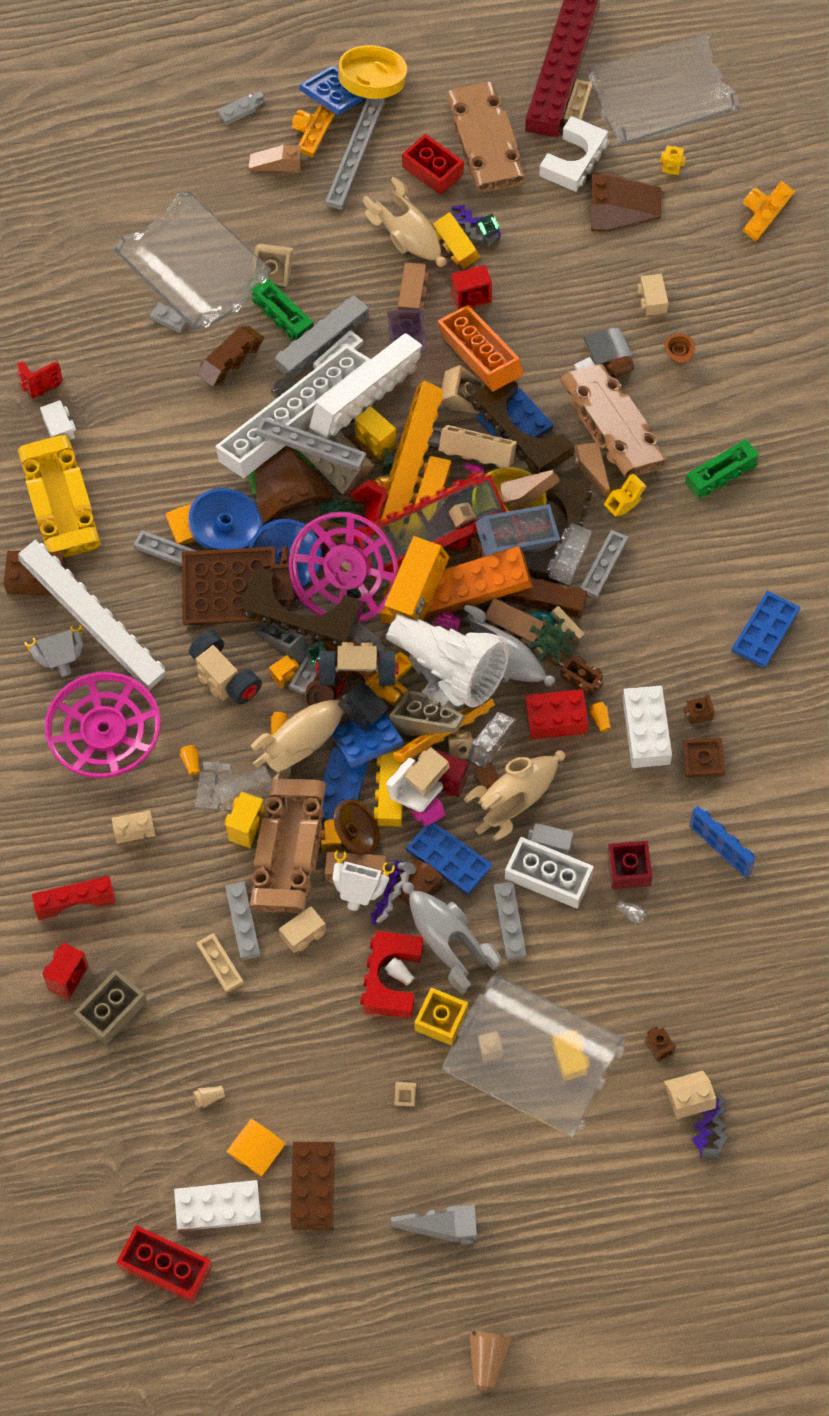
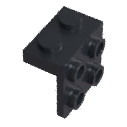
M363 681L359 682L338 703L343 711L363 731L367 730L387 710V705Z

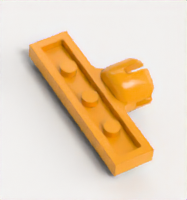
M321 104L315 114L298 110L296 112L298 115H294L292 120V128L304 133L299 143L301 145V153L310 157L314 156L335 116V113Z
M783 181L777 185L769 196L765 195L758 188H753L743 203L753 211L754 215L742 231L756 242L795 191Z
M402 652L395 655V663H399V674H395V686H380L379 671L365 682L379 698H383L392 706H396L399 703L398 700L400 701L407 691V688L398 680L413 668L408 657Z

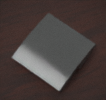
M619 327L601 330L583 338L595 365L602 364L606 366L609 360L622 356H633Z

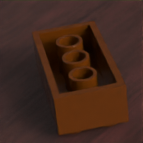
M293 1142L292 1230H334L335 1142Z

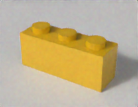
M450 212L433 223L438 239L444 240L445 243L442 245L448 253L450 251L453 253L451 258L456 265L460 264L465 269L481 257Z

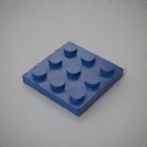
M330 66L301 83L299 87L300 91L337 115L366 99L349 92L341 85L338 79V69L334 66Z
M519 388L518 394L511 399L507 406L508 416L519 430L539 438L553 429L554 424ZM481 413L477 415L478 422L491 436L503 438L496 434L494 427L490 423H486Z
M385 712L365 731L351 720L338 725L331 735L350 768L404 746L402 738Z

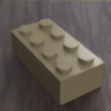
M308 428L306 431L308 433L320 436L310 428ZM340 430L335 436L332 435L328 438V440L359 450ZM301 451L342 494H350L353 489L361 485L375 466L366 457L360 470L357 471Z

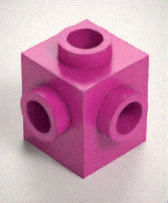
M444 612L439 614L437 619H434L432 626H440L448 631L453 629L460 633L462 617H456L452 613Z

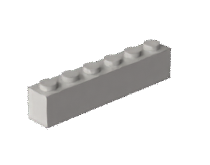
M355 295L350 299H346L341 306L332 310L326 318L319 320L312 329L305 331L298 340H294L288 348L280 351L275 357L276 368L289 380H292L322 356L348 331L355 330L369 318V308Z

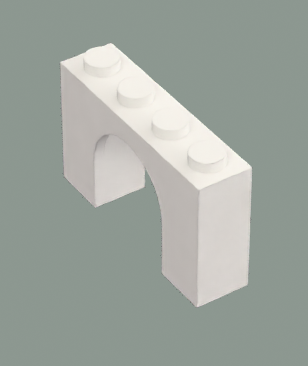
M571 116L563 128V139L582 147L587 154L577 161H566L547 153L540 164L539 176L577 192L579 187L584 185L587 174L592 172L595 161H599L602 150L607 148L609 139L608 131Z

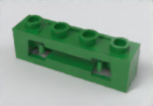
M266 278L251 289L252 302L256 306H260L267 317H271L276 326L280 329L282 328L291 340H298L305 331L314 327V322L269 278Z
M745 439L687 473L685 484L698 499L703 496L706 497L714 489L721 488L731 479L740 477L746 470L755 468L758 464L759 453Z

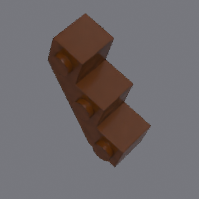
M250 326L237 328L200 364V370L197 375L212 386L223 385L230 370L240 369L247 354L257 353L265 337Z

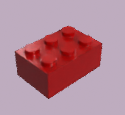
M426 133L402 154V167L440 195L464 175V161Z
M583 689L526 695L525 708L530 740L587 734L588 719Z

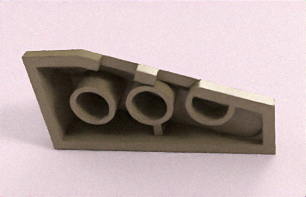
M408 690L389 716L398 734L409 736L455 732L465 719L463 714L450 707L442 706L437 700L429 699L428 695Z

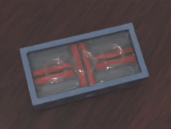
M550 504L487 515L475 523L485 557L517 546L522 551L550 547L560 540Z

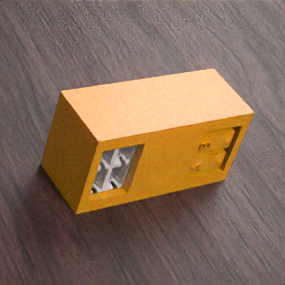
M413 536L384 605L393 616L396 617V614L401 613L415 621L417 619L423 621L450 558L441 545Z

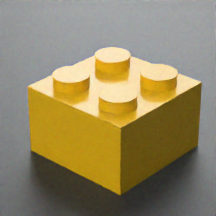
M371 406L355 418V434L357 439L369 448L380 461L397 448L396 428Z
M241 792L239 798L236 797L234 799L233 811L231 815H227L224 824L226 825L229 841L251 849L260 829L261 821L265 817L264 802L261 798Z
M431 987L414 1022L415 1031L452 1046L467 1015L468 1002Z

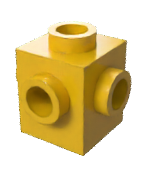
M676 146L666 147V151L662 152L660 162L663 163L662 172L679 175L681 166L684 167L686 156H683V148Z

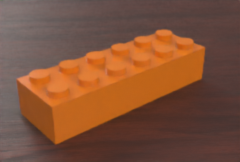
M469 305L437 321L441 337L492 392L524 375L520 358Z
M517 546L445 569L424 620L437 618L439 614L444 612L453 613L462 610L466 605L475 606L494 598L497 599L533 587L521 548Z

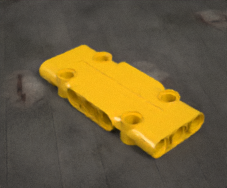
M59 435L19 447L18 454L25 474L26 485L44 544L49 552H63L64 557H69L97 549L101 542L69 436Z

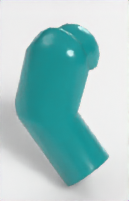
M545 611L529 613L530 616L540 621H545L547 628L555 625V619Z

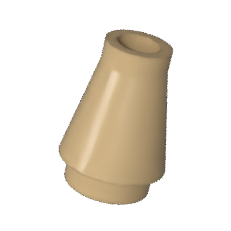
M222 1086L197 1088V1091L193 1092L197 1108L201 1106L204 1108L225 1097Z

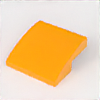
M191 505L177 508L165 515L176 543L180 545L195 543V539L188 526V515Z
M250 1119L226 1152L240 1164L246 1165L259 1177H262L286 1143L264 1126Z

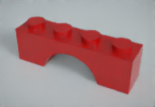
M110 876L32 893L34 909L38 920L58 916L64 909L75 905L90 904L98 907L116 902Z

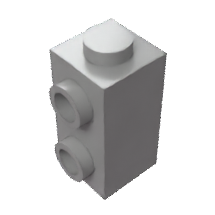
M535 823L534 829L529 830L528 840L569 856L574 832Z

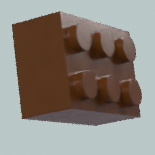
M7 551L3 582L6 594L52 595L19 561L18 554L21 551ZM48 552L52 557L56 556L60 560L61 566L64 569L66 568L63 552Z

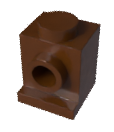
M710 695L686 702L684 714L686 718H689L690 724L713 720L714 708Z
M655 1027L647 1032L648 1035L645 1038V1043L657 1062L675 1053L676 1045L671 1041L664 1027L661 1029ZM661 1038L663 1042L658 1043L656 1040Z

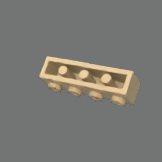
M447 425L441 432L439 451H443L446 455L452 456L456 454L466 460L476 459L483 464L493 463L499 468H507L514 462L517 442Z

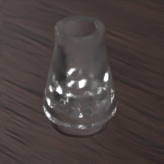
M623 899L619 901L616 910L621 912L632 924H642L647 915L644 907L626 902Z

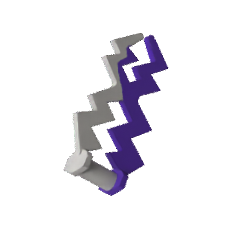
M394 861L395 869L388 875L390 883L387 884L383 892L384 898L375 904L377 909L370 914L374 925L381 923L389 916L388 912L393 909L392 900L401 894V888L408 882L409 874H415L417 869L412 863ZM401 876V881L397 883L396 878Z

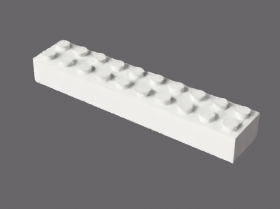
M345 345L217 444L215 448L219 462L242 478H245L286 446L256 435V429L263 417L305 431L310 426L316 402L371 359L349 345Z

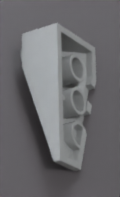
M475 1205L448 1207L447 1212L443 1213L430 1210L424 1216L413 1213L391 1217V1226L393 1228L452 1242H460L463 1245L472 1244L473 1241H477Z

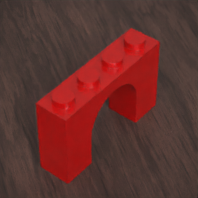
M376 931L375 937H371L370 949H373L372 956H368L367 968H370L369 975L365 974L363 986L366 987V992L361 994L360 1005H363L364 1013L412 1019L415 1002L414 993L394 991L386 988L380 982L378 974L381 968L395 957L398 960L421 963L424 945L423 937Z

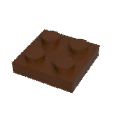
M722 738L683 739L686 778L725 776Z

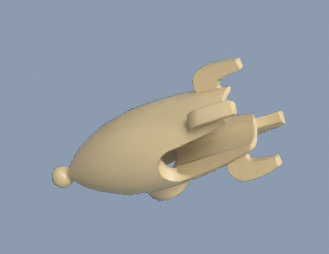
M396 177L391 179L396 187V190H392L394 202L404 213L403 216H393L378 200L374 203L368 196H364L363 203L368 208L365 211L367 218L374 225H385L398 251L402 254L409 251L423 259L436 260V264L439 267L446 265V259L440 257V244L434 228L423 213L406 197L408 189L401 180Z
M329 700L310 705L287 720L273 736L265 733L254 741L251 745L252 750L256 752L263 747L262 749L265 753L252 763L253 766L257 769L266 762L271 769L278 773L270 780L271 785L273 779H287L291 774L290 766L312 754L330 738L344 712L338 705L341 700Z
M558 750L554 757L540 756L532 759L519 757L513 759L506 765V773L488 790L482 785L472 789L464 798L466 803L478 797L479 801L477 803L481 804L484 810L491 808L490 812L483 818L484 822L475 831L481 834L491 826H500V830L493 836L495 841L509 834L513 829L510 819L529 808L548 790L557 771L558 761L561 762L565 759V753L562 750Z

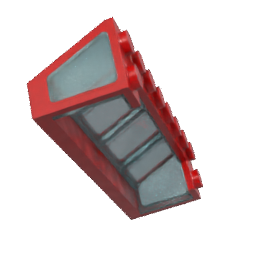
M479 471L468 475L469 478L464 481L460 479L453 482V486L450 488H440L431 497L426 495L420 498V502L414 505L410 503L403 506V510L400 512L393 511L386 515L387 518L381 521L380 519L372 521L382 530L392 544L397 557L398 569L402 565L413 536L444 547L477 531L475 523L482 517L507 512L490 474L479 473ZM469 502L477 518L460 527H456L448 512L454 505ZM370 526L364 529L363 527L355 529L367 535L373 542L380 538V535ZM354 535V546L361 550L369 546L363 539ZM384 543L378 549L383 559L384 571L391 573L394 570L390 551ZM373 551L366 558L369 567L378 569L377 558ZM370 575V577H371L372 579H374V580L377 579L376 576Z

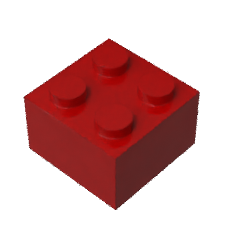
M485 265L475 266L472 269L451 274V295L457 310L467 305L473 308L492 302V280Z
M63 942L60 947L55 949L51 963L45 966L42 973L48 990L69 1000L89 965L83 951Z

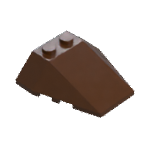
M609 172L591 173V231H612L616 227H628L632 223H644L661 218V187Z
M284 446L255 469L257 509L264 525L282 519V511L313 500L317 506L333 500L324 480L289 446Z

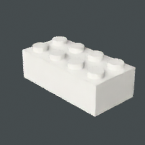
M662 686L624 689L623 706L632 768L670 765L672 752Z
M520 837L505 869V880L578 909L593 876L594 866Z

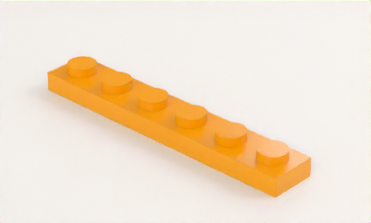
M489 698L482 705L477 707L467 706L459 711V713L464 715L465 719L457 731L463 725L474 722V718L488 713L489 709L495 706L493 699ZM457 731L421 735L392 755L395 761L405 763L408 758L414 759V756L425 750L428 751L430 746L444 741V737Z

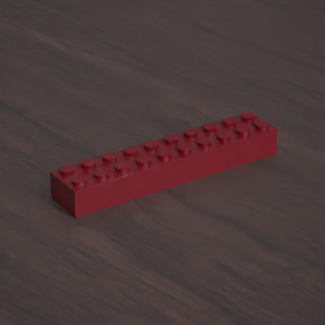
M563 0L526 115L525 131L559 138L567 106L597 17L600 0Z

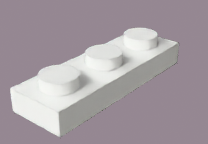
M351 330L348 331L313 363V367L316 369L345 345H349L357 350L363 345V340Z

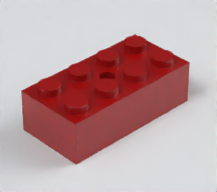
M135 1225L116 1261L120 1270L194 1304L213 1267L210 1259L138 1225ZM165 1263L169 1264L166 1267H162V1265Z

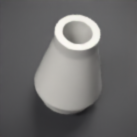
M396 957L385 967L389 976L406 986L415 978L401 959L398 960Z

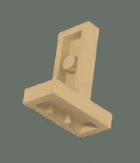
M559 606L550 615L560 625L556 623L549 630L551 634L546 639L543 636L535 643L537 647L533 651L538 656L565 631L575 641L584 635L582 630Z

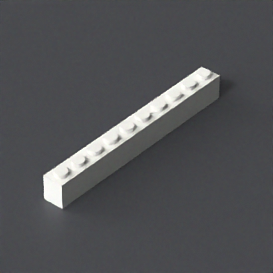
M34 540L18 554L19 561L138 682L150 690L165 677V667L162 663L155 661L151 657L150 651L145 647L142 648L138 644L137 638L132 634L129 635L125 631V626L120 621L116 622L112 618V613L107 608L103 609L99 600L87 592V588L83 583H78L74 579V575L69 569L65 570L61 566V562L56 556L52 557L48 553L49 550L43 543L39 544Z

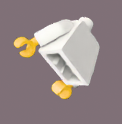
M337 850L334 854L337 863L334 864L332 880L337 891L340 892V898L348 901V909L357 911L360 904L368 905L370 900H375L385 891L389 881L388 875L394 871V865L392 870L387 872L385 870L387 862H385L382 866L383 874H381L380 870L349 862H344L343 865V861L347 859V853L344 851V857L339 859V851Z

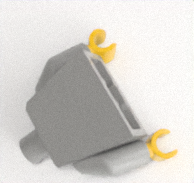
M79 625L78 630H73V627L70 626L69 631L37 641L35 638H32L34 642L30 645L25 642L28 651L31 652L33 658L43 667H49L50 670L58 668L61 678L72 675L69 664L75 663L76 658L81 654L83 646L82 626Z

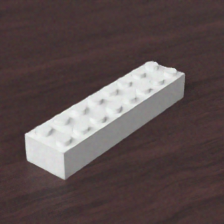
M408 334L402 335L318 400L309 428L325 439L332 435L335 436L343 426L346 427L353 418H357L363 410L372 406L376 400L379 401L387 391H392L396 384L402 383L406 376L412 375L416 371V363L421 356L422 345Z

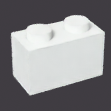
M57 401L40 407L42 418L51 438L59 435H67L70 440L75 438L73 431H76L73 420L69 421L68 419L70 414L67 406L63 407L61 401Z

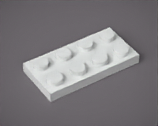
M257 1180L174 1189L178 1232L261 1223Z

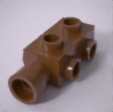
M558 650L551 656L549 663L561 668L560 676L565 682L574 684L579 690L583 689V692L590 696L602 688L604 682L601 670L595 666L591 668L586 665V661L582 657L577 656L575 658L571 656L567 659Z

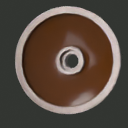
M354 799L340 802L334 811V827L340 841L350 851L359 855H368L374 852L379 845L380 832L371 811L364 804Z

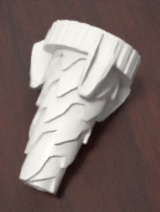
M401 613L396 614L395 620L391 623L388 633H386L388 641L411 653L418 663L432 670L431 673L442 679V681L438 682V686L456 706L466 704L470 707H477L487 701L500 684L509 659L508 646L499 640L497 635L490 633H467L465 636L453 629L448 631L440 626L434 627L420 619L415 621Z

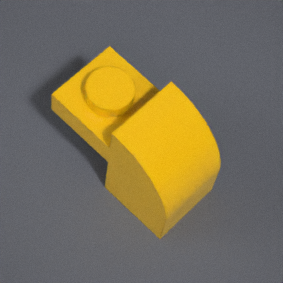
M632 474L621 489L610 493L604 505L615 517L626 514L641 501L640 495L646 488V485L635 474Z

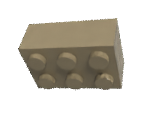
M115 969L74 1012V1016L79 1024L106 1046L147 1003V1000L141 990Z

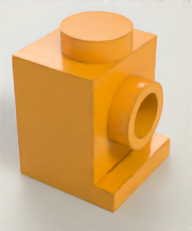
M286 655L269 667L270 677L283 689L284 683L294 678L300 666L295 659L291 660Z
M326 820L324 822L325 829L321 831L322 851L342 850V843L336 833L334 820Z

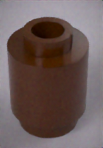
M622 356L609 360L606 370L609 375L615 378L630 373V371L634 370V364L630 356Z

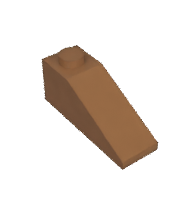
M281 145L250 154L249 170L301 172V145Z
M596 442L577 445L576 453L573 456L575 464H578L582 474L603 497L608 498L610 487L600 447Z
M551 470L501 483L502 502L509 511L526 507L557 484L559 477Z

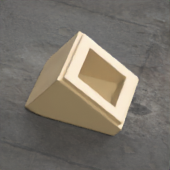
M469 502L454 505L448 512L456 527H460L477 518Z
M396 1082L394 1105L415 1107L416 1083Z

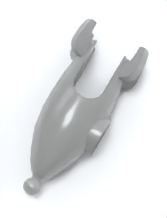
M470 605L465 606L464 610L470 613L465 619L471 623L470 629L476 633L497 635L499 640L508 646L509 659L504 676L500 682L506 683L508 679L522 682L544 681L546 686H552L555 683V678L545 674L540 661L526 645L510 634L486 624V615L482 610Z
M406 882L403 885V891L410 895L411 913L418 931L433 952L451 969L448 979L462 995L465 994L471 983L467 980L469 972L450 949L449 941H460L482 966L487 963L492 970L499 966L498 963L502 959L498 951L490 943H483L481 945L478 943L473 933L467 927L468 920L465 914L455 903L450 902L446 904L432 895L415 891L413 884L410 882Z

